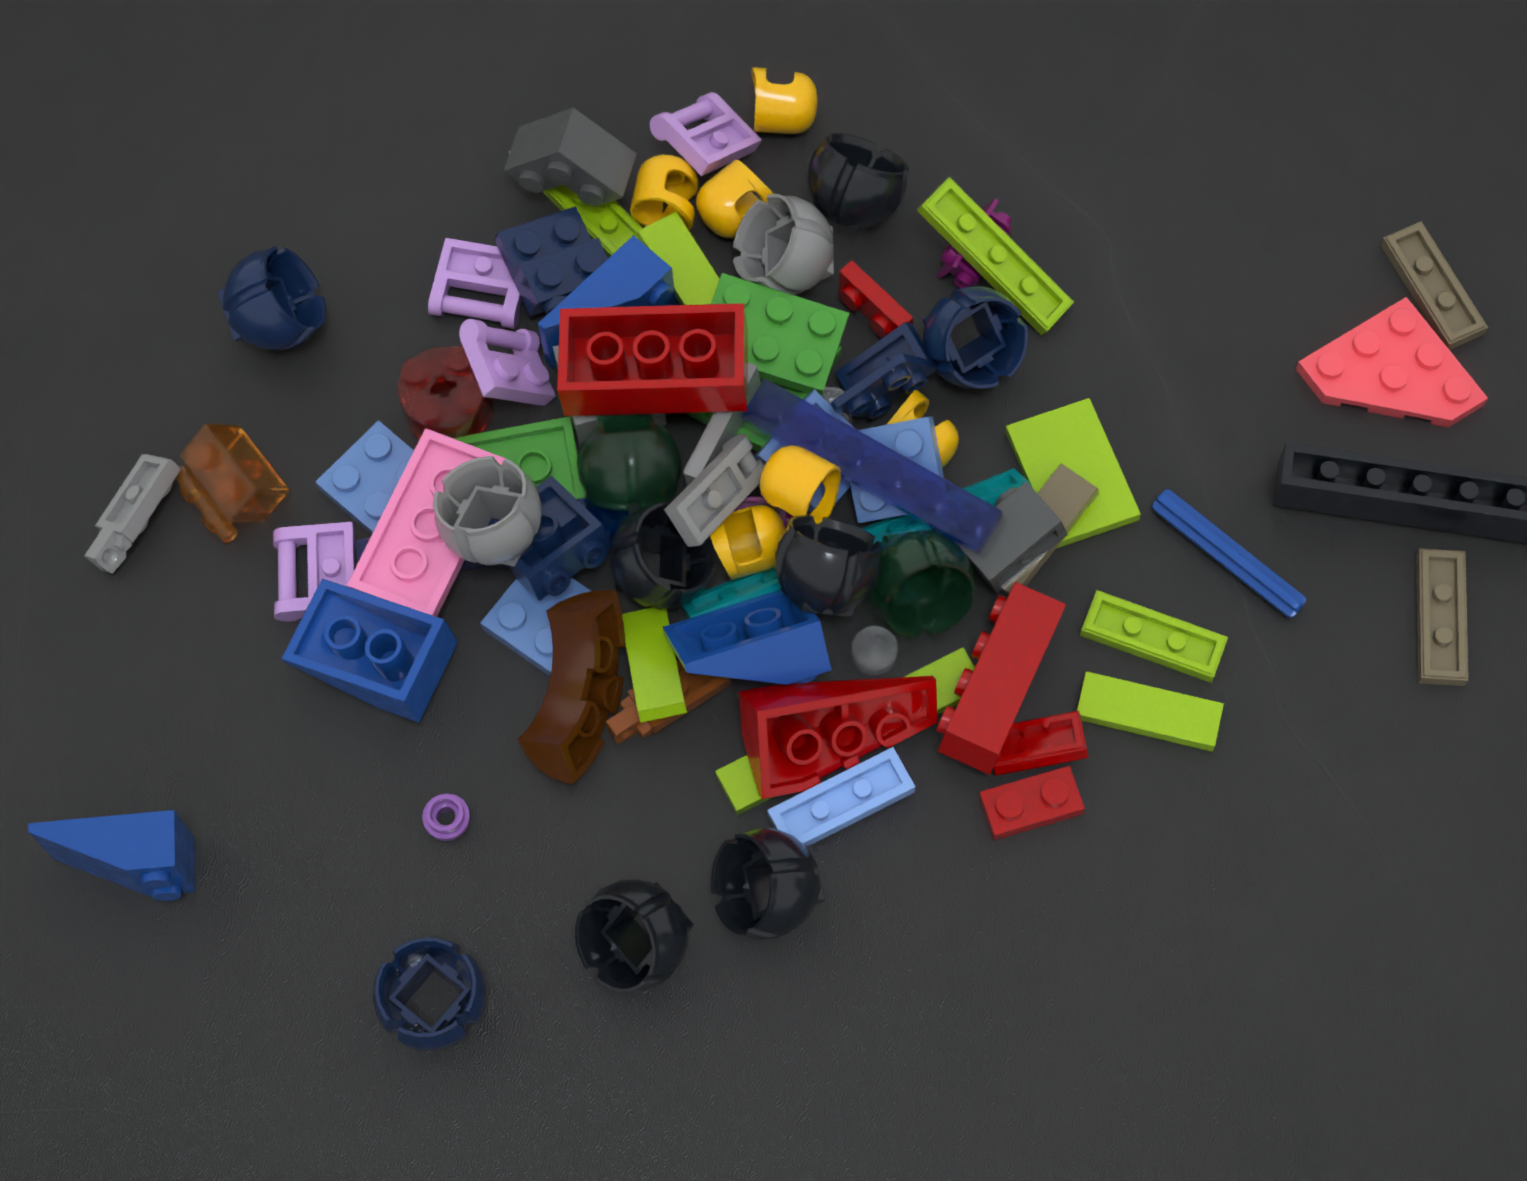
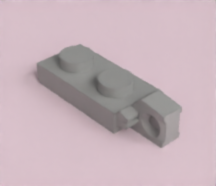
M142 454L96 523L95 527L99 529V533L84 555L86 559L101 571L113 574L126 559V551L132 546L137 536L147 527L149 518L161 499L170 492L173 481L182 468L171 459Z

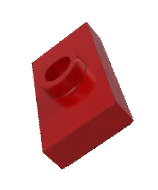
M1074 711L1013 723L993 766L995 776L1089 758L1080 712Z

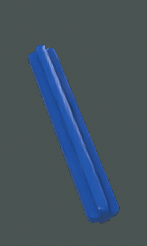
M1169 489L1160 493L1152 505L1155 513L1287 618H1293L1300 612L1306 602L1304 595Z

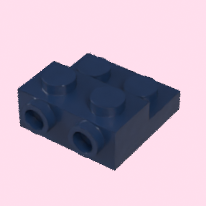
M576 206L497 232L494 238L530 317L545 312L546 315L549 314L608 259L599 238L591 239Z
M550 476L536 487L542 504V518L538 532L534 535L529 548L519 557L515 567L509 566L516 579L538 601L548 594L557 596L563 593L568 588L571 577L585 567L589 569L598 567L603 563L607 556V551L611 548V542L603 524L553 476ZM491 519L488 526L495 524L500 520Z

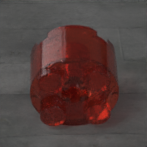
M463 346L431 348L414 358L408 359L402 365L398 383V396L407 425L411 433L418 440H420L425 428L455 439L466 435L482 433L489 421L491 422L494 414L493 398L483 397Z

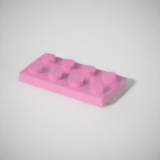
M425 428L347 587L437 617L464 560L446 546L437 531L433 508L435 492L444 493L443 478L462 463L475 458L494 456L495 460L502 465L506 458Z

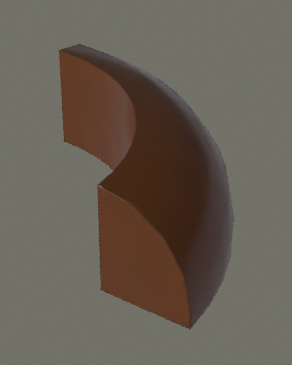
M595 590L578 594L560 601L546 610L553 643L550 682L537 716L517 740L525 755L539 770L552 779L564 783L574 784L586 772L604 745L605 741L599 737L604 729L608 715L617 713L624 677L617 676L618 647H625V631L616 590Z

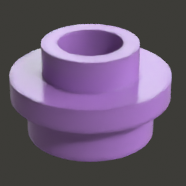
M445 793L433 797L426 804L422 820L426 831L432 837L442 841H450L460 837L467 830L470 823V811L462 798L454 794ZM445 812L455 814L454 821L449 825L439 823V817Z

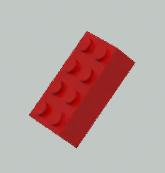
M744 303L560 309L557 392L564 416L747 411L748 327Z

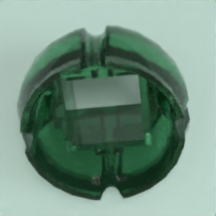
M652 414L597 416V424L586 435L580 446L577 469L579 481L587 501L603 508L628 510L633 501L637 502L639 507L642 508L648 505L664 503L673 498L677 493V484L681 475V458L675 440L665 427L653 419Z
M936 529L918 530L916 532L908 531L901 534L883 536L881 551L882 570L878 583L869 595L877 614L895 632L913 638L919 637L921 629H927L932 636L958 623L972 606L974 601L972 591L976 589L973 580V568L963 549L951 538L938 533Z

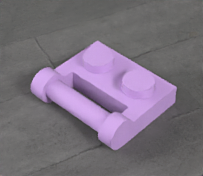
M713 92L700 96L696 103L671 114L669 112L657 114L651 118L649 123L652 135L658 140H667L701 176L731 163L734 159L738 160L755 152L762 141L718 94ZM701 119L708 121L690 130L685 128V126Z
M445 238L429 297V315L443 317L445 313L501 322L502 327L516 329L520 317L522 298L498 247ZM456 287L506 297L504 305L449 296V288Z
M467 319L462 323L459 330L460 341L483 397L545 406L556 397L549 381L548 370L542 364L537 352L540 340L535 331L519 329L514 332L487 327L483 321ZM487 345L512 349L514 355L490 351Z
M353 522L280 527L273 531V546L278 549V601L274 603V618L284 622L296 621L302 618L322 578L347 586L356 568V539ZM300 545H307L308 597L297 598L296 548Z

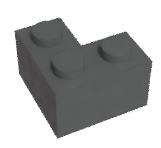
M572 107L518 127L504 172L516 179L522 188L534 193L565 185L576 193L582 202L596 207L623 198L637 153Z

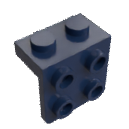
M904 322L835 372L845 389L844 393L830 403L836 413L875 419L888 412L893 406L891 401L903 393L911 394L914 390H919L927 384V376L936 371L937 365L928 356L924 343L911 323Z

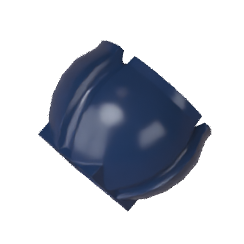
M277 246L267 250L255 251L243 258L230 272L225 287L217 292L234 341L247 342L258 348L271 350L294 348L308 340L325 321V299L314 294L315 289L320 286L316 277L297 254L285 247L281 250H278Z
M983 286L958 288L950 294V298H941L932 308L929 316L923 319L925 325L923 343L928 356L937 365L936 373L945 381L967 389L995 387L999 385V376L1010 378L1022 364L1028 346V328L1022 319L1019 318L1022 314L1020 310L1004 294ZM972 316L980 336L957 350L950 336L955 325Z
M422 937L409 940L395 948L392 952L394 960L391 963H382L373 986L375 1013L383 1028L388 1033L397 1032V1039L401 1044L417 1050L442 1049L462 1040L467 1035L465 1032L466 1026L468 1024H477L485 1005L486 987L484 977L475 959L470 954L464 953L461 955V948L458 944L442 938ZM435 972L456 989L460 995L431 1028L409 1010L405 1004L428 977Z

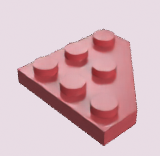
M1407 297L1298 361L1296 367L1297 372L1324 404L1340 407L1342 403L1368 408L1367 412L1401 419L1407 415L1431 420L1430 424L1447 428L1483 407L1488 400V397Z

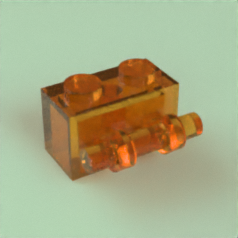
M205 424L179 455L186 464L180 467L182 469L175 478L181 486L179 491L187 503L195 504L203 515L202 523L210 533H216L223 543L231 542L238 535V531L231 521H264L290 491L240 425Z

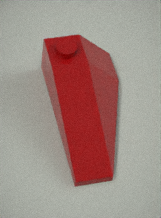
M933 676L791 683L788 685L777 684L739 691L741 735L761 799L806 791L820 784V778L837 769L844 767L848 770L859 764L860 757L882 746L890 748L938 723L936 678Z

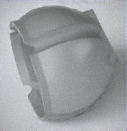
M769 194L766 198L768 202L757 200L748 209L739 224L733 243V248L741 253L740 256L733 259L735 269L741 278L791 295H797L834 274L833 227L828 224L825 216L812 203L796 196Z
M486 456L464 462L443 478L444 493L435 492L433 508L437 531L446 546L463 560L473 563L479 562L480 564L490 566L504 564L515 567L521 554L531 545L534 535L538 532L541 524L542 504L538 490L530 477L511 460L505 459L502 465H500L494 456ZM491 518L500 520L488 526Z

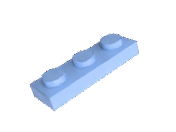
M891 747L768 809L767 815L775 829L793 835L804 845H812L915 793L916 787L894 747Z

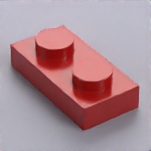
M851 260L839 270L838 293L841 300L850 310H859L869 320L871 328L881 339L904 322L913 325L914 318L855 262Z
M1070 765L979 792V800L993 841L1083 815L1085 810Z

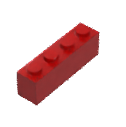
M1017 582L1014 583L1008 598L999 594L988 620L996 624L991 634L984 631L981 632L971 654V657L978 659L974 671L967 668L964 669L954 691V694L961 696V699L956 709L947 705L936 729L937 732L944 735L938 752L990 775L1066 604Z

